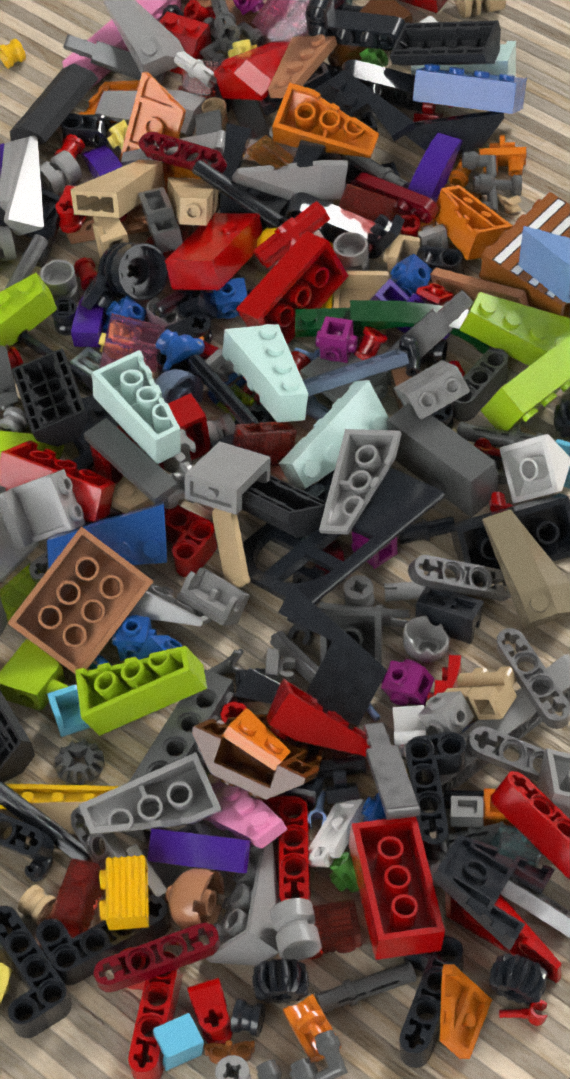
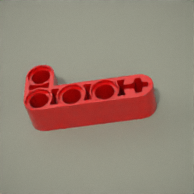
M179 505L171 509L164 507L166 541L174 544L172 555L175 570L182 577H187L191 571L197 574L199 568H203L217 550L214 525L208 519Z
M516 771L509 772L491 795L493 805L570 880V819L526 776Z
M297 796L264 799L262 801L284 822L288 829L277 837L279 838L280 902L292 899L293 894H298L299 898L307 899L311 902L310 866L308 861L310 832L306 802ZM291 815H299L297 818H288ZM291 843H300V845L295 847L288 846ZM293 871L301 872L300 874L295 876L289 875V873Z
M134 947L126 948V949L122 950L121 952L126 951V950H129V949L134 948ZM164 951V955L167 958H176L173 953ZM138 957L134 960L132 966L138 965L140 967L137 970H144L150 965L151 961L147 957ZM126 963L122 964L125 975H128ZM180 968L172 970L170 974L159 975L128 987L143 990L128 1055V1063L134 1079H160L162 1076L164 1055L155 1037H146L145 1035L149 1031L154 1030V1028L174 1020L182 984ZM156 1000H166V1002L160 1006L152 1005ZM146 1053L149 1055L150 1062L147 1063Z

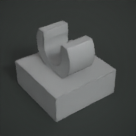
M432 224L421 227V231L418 232L421 246L430 245L449 249L447 230L443 224L435 227Z
M218 349L205 362L224 382H227L229 380L227 376L236 372L233 369V363L226 361L222 356L223 349Z
M268 648L265 676L279 683L283 679L293 683L295 680L294 672H285L284 670L288 668L296 669L295 659L292 657L281 659L280 649Z
M451 796V827H455L457 833L461 832V827H483L484 796Z

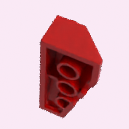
M273 41L225 59L214 71L222 98L264 100L269 94L268 88L290 42Z
M283 679L266 716L268 724L271 725V732L282 739H286L289 736L295 741L367 757L366 749H369L370 746L367 745V737L363 730L358 727H354L353 730L348 728L349 723L334 711H328L326 714L322 711L323 707L317 703V699Z
M445 891V911L448 918L513 956L518 954L524 958L529 957V960L539 963L547 971V977L558 984L561 979V962L501 894L494 905L525 924L511 950L503 946Z

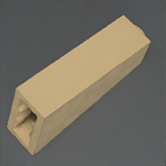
M137 160L72 188L71 196L74 215L121 218L141 203L138 193L165 186L162 161Z
M168 177L167 196L179 224L206 226L219 207L220 191L203 179Z

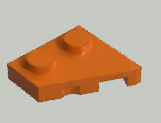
M247 708L227 727L222 735L274 771H276L277 765L284 762L291 752Z
M445 964L442 968L439 1041L459 1059H470L492 999L454 964Z

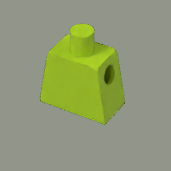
M25 639L0 671V691L6 701L38 711L43 710L48 704V693L69 687L64 684L65 676L62 665L28 639Z

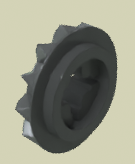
M85 739L82 742L76 743L71 740L70 745L65 748L61 747L60 753L55 757V769L58 776L63 781L73 785H82L93 781L100 775L104 767L103 752L96 743H88ZM84 756V760L87 765L81 764L79 762L76 765H74L72 757H77L80 759Z

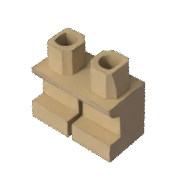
M93 217L94 223L92 226L99 258L112 245L123 242L129 243L128 234L119 218Z
M510 666L500 667L497 672H489L484 667L475 668L472 673H460L458 676L459 687L447 688L445 692H462L474 715L472 720H477V718L478 720L502 719L517 697L513 688L517 678Z

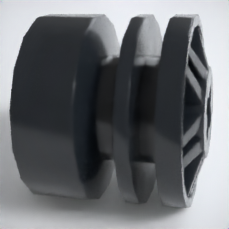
M117 243L109 247L100 258L98 273L107 277L105 288L113 291L114 297L124 298L128 296L134 300L152 299L162 292L168 280L166 258L157 247L150 244Z

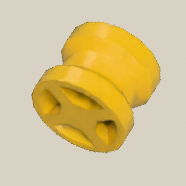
M16 38L10 40V43L7 45H0V59L8 69L13 67L16 62L22 63L26 61L24 48Z

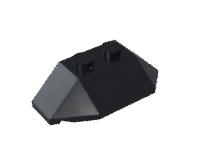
M487 111L413 122L416 128L405 136L425 151L437 133L462 140L459 151L460 154H463V152L482 148L504 120V113Z

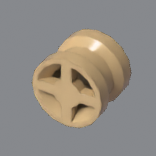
M33 885L22 895L17 909L18 912L25 916L30 915L32 921L39 926L44 920L53 917L58 908L59 901L52 895L47 896L44 894V889L40 886Z

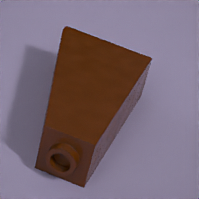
M370 0L359 11L362 13L396 16L402 18L406 23H413L412 14L395 0ZM337 44L329 54L328 62L331 66L342 67L344 62L348 60L359 61L362 59L359 53L367 49V47Z

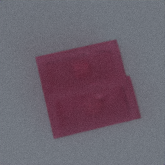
M267 0L251 23L271 41L290 42L295 34L305 36L308 32L305 16L308 4L303 0Z
M112 313L99 369L140 350L146 366H149L151 372H155L157 365L156 355L160 351L156 348V342L164 332L165 327Z

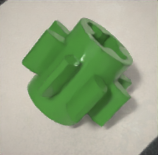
M367 48L359 53L362 57L359 61L381 67L388 65V57L382 49Z
M344 852L340 858L333 860L330 865L333 873L329 877L340 892L347 888L353 893L358 891L359 887L352 857L349 852Z

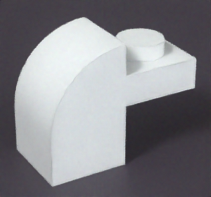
M424 705L393 707L394 743L398 745L401 757H406V744L409 740L417 736L426 735V730L418 716L424 709Z

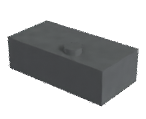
M409 403L387 419L388 430L401 432L395 461L426 484L442 490L447 500L471 518L489 504L491 494L496 492V462L434 416L429 415L424 419L418 418L412 405Z

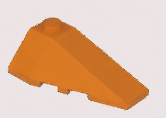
M290 82L272 125L273 141L298 148L300 140L325 145L326 152L365 158H371L379 138L378 132L357 118L350 117L341 111L340 107L336 104H331L323 99L321 94L314 89Z

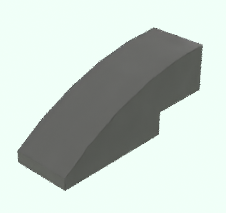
M164 187L138 193L155 247L162 253L177 249L183 243L181 232Z

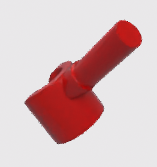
M479 438L473 445L486 455L501 457L500 449L492 447L486 438Z
M493 492L491 494V500H489L491 512L514 506L506 503L504 493Z
M540 1000L539 1002L531 1003L529 1008L499 1009V1017L528 1019L532 1025L540 1026L546 1021L547 1015H538L534 1010H546L548 1004L544 1000Z

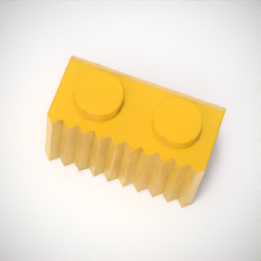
M134 855L132 857L106 858V870H100L99 873L101 890L106 889V900H100L99 903L101 920H106L109 930L149 928L148 866L145 856Z

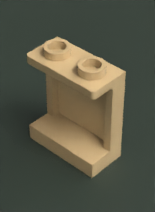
M347 270L348 278L335 291L333 308H350V300H369L389 279V272ZM386 329L379 330L386 335Z

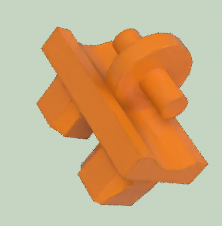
M499 135V143H489V148L479 149V155H496L497 176L498 166H508L509 176L522 175L523 167L526 165V147H515V142H505V135ZM482 167L483 173L486 174V167Z
M312 994L298 1004L283 1008L286 1019L311 1063L325 1059L324 1056L318 1053L314 1038L325 1031L333 1030Z

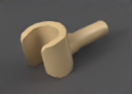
M497 193L498 201L503 204L507 214L522 210L518 203H521L518 195L507 198Z

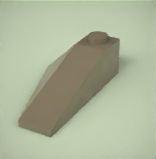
M511 509L483 518L484 527L523 629L527 630L569 616L570 582Z

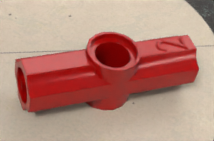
M316 201L295 218L291 217L274 231L275 234L255 248L253 252L260 263L268 269L277 263L306 231L313 234L330 221L331 218L324 207Z

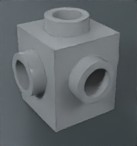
M461 691L437 693L427 701L425 708L418 714L428 735L456 732L462 735V730L474 718Z

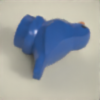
M165 330L156 342V348L160 350L161 354L166 355L163 372L170 370L173 365L195 354H202L205 349L204 337L192 338L186 334L179 336L177 332Z

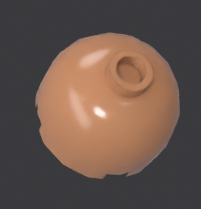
M193 868L182 873L175 880L174 884L168 887L165 901L169 904L170 915L177 926L181 929H186L200 923H209L213 926L217 924L222 905L217 904L218 894L224 895L223 876L218 871Z

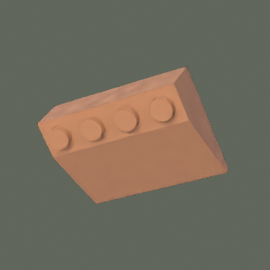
M81 526L7 624L75 674L76 669H88L154 581Z

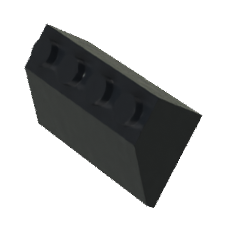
M561 493L449 524L455 552L460 562L500 569L482 519L510 509L552 561L570 557L569 496ZM472 574L474 584L482 582L478 575Z

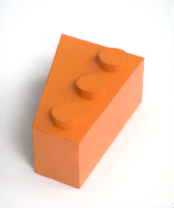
M460 185L441 188L436 202L439 213L434 219L439 225L443 224L447 230V236L466 260L481 258L486 247L492 246L498 241L500 235L505 230L513 227V225Z

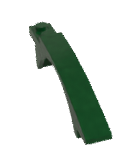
M350 300V308L296 309L295 335L296 337H316L317 332L322 328L325 316L353 320L354 336L360 338L365 335L363 333L365 327H371L378 331L395 327H413L432 309L438 312L443 305L405 301ZM465 310L459 319L454 320L449 325L452 328V331L449 333L467 341L481 354H484L490 350L491 346L459 330L468 310Z

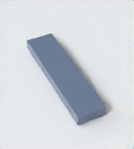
M395 349L303 379V382L308 391V396L409 364L406 353L400 349Z

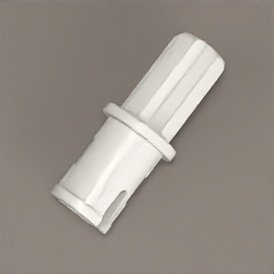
M184 51L177 52L174 62L187 71L189 77L197 78L209 88L213 87L210 81L214 84L217 83L214 72L204 66L202 60H196Z

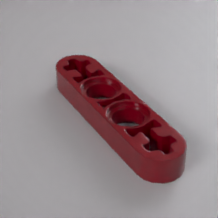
M152 131L145 133L139 140V147L144 155L157 161L192 171L195 163L202 160L207 164L208 162L212 163L210 166L221 174L227 167V162L221 152L215 149ZM178 147L174 154L167 155V151L170 148ZM192 153H199L194 161H187Z
M359 173L351 181V189L358 197L402 215H415L420 219V222L430 223L439 213L438 205L431 198L370 174Z
M200 923L104 958L94 968L96 984L104 992H116L214 955L220 947L218 931L215 926L209 923ZM206 935L209 939V944L203 945L200 941V936ZM185 941H190L193 951L188 952ZM171 945L180 946L182 953L178 957L171 959L164 955L167 947ZM143 956L150 959V965L144 970H136L132 967L134 960L138 957ZM126 963L128 975H125L122 964ZM111 970L114 974V979L108 980L105 972Z

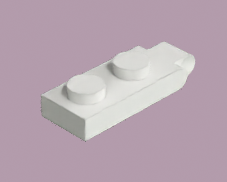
M364 799L334 804L326 821H324L309 847L308 861L310 867H330L334 858L341 857L349 843L351 824L361 822L364 817L361 814L365 803Z

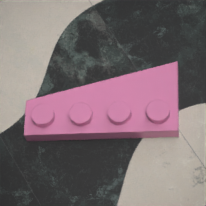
M212 774L207 776L222 811L203 819L204 821L212 822L216 828L222 831L227 829L233 832L234 836L239 839L250 840V844L260 849H263L288 830L284 822L261 799L249 796L248 791L240 787L223 784L220 778Z

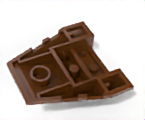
M267 714L255 715L270 730L271 725L268 724ZM235 717L227 718L224 724L218 723L215 719H209L193 726L192 734L210 774L220 778V781L225 785L237 786L248 791V795L255 799L267 800L317 777L325 747L295 741L289 736L286 739H282L275 735L291 752L284 762L277 765L276 771H274L222 736L227 727L236 719Z

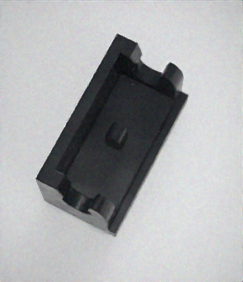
M425 587L416 602L415 618L427 616L432 625L438 626L442 624L450 638L471 644L474 639L475 627H480L484 601L457 592Z

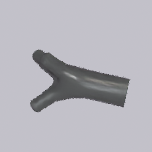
M243 649L234 650L226 660L208 669V671L223 676L243 670L234 666L244 653Z

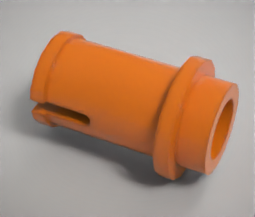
M460 158L456 169L450 173L449 180L450 183L456 186L465 187L469 183V175L472 170L462 168V158Z

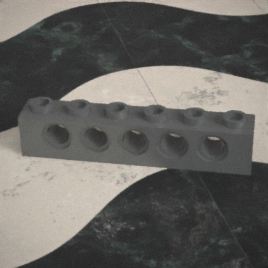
M204 669L207 689L178 702L129 782L197 752L198 757L201 759L202 756L197 750L198 745L192 732L187 731L193 729V726L209 719L221 720L220 714L223 706L230 702H236L237 696L235 695L233 680ZM176 753H181V754L178 755V756H172V755H174V754H176ZM151 829L125 831L122 833L147 843L151 835Z

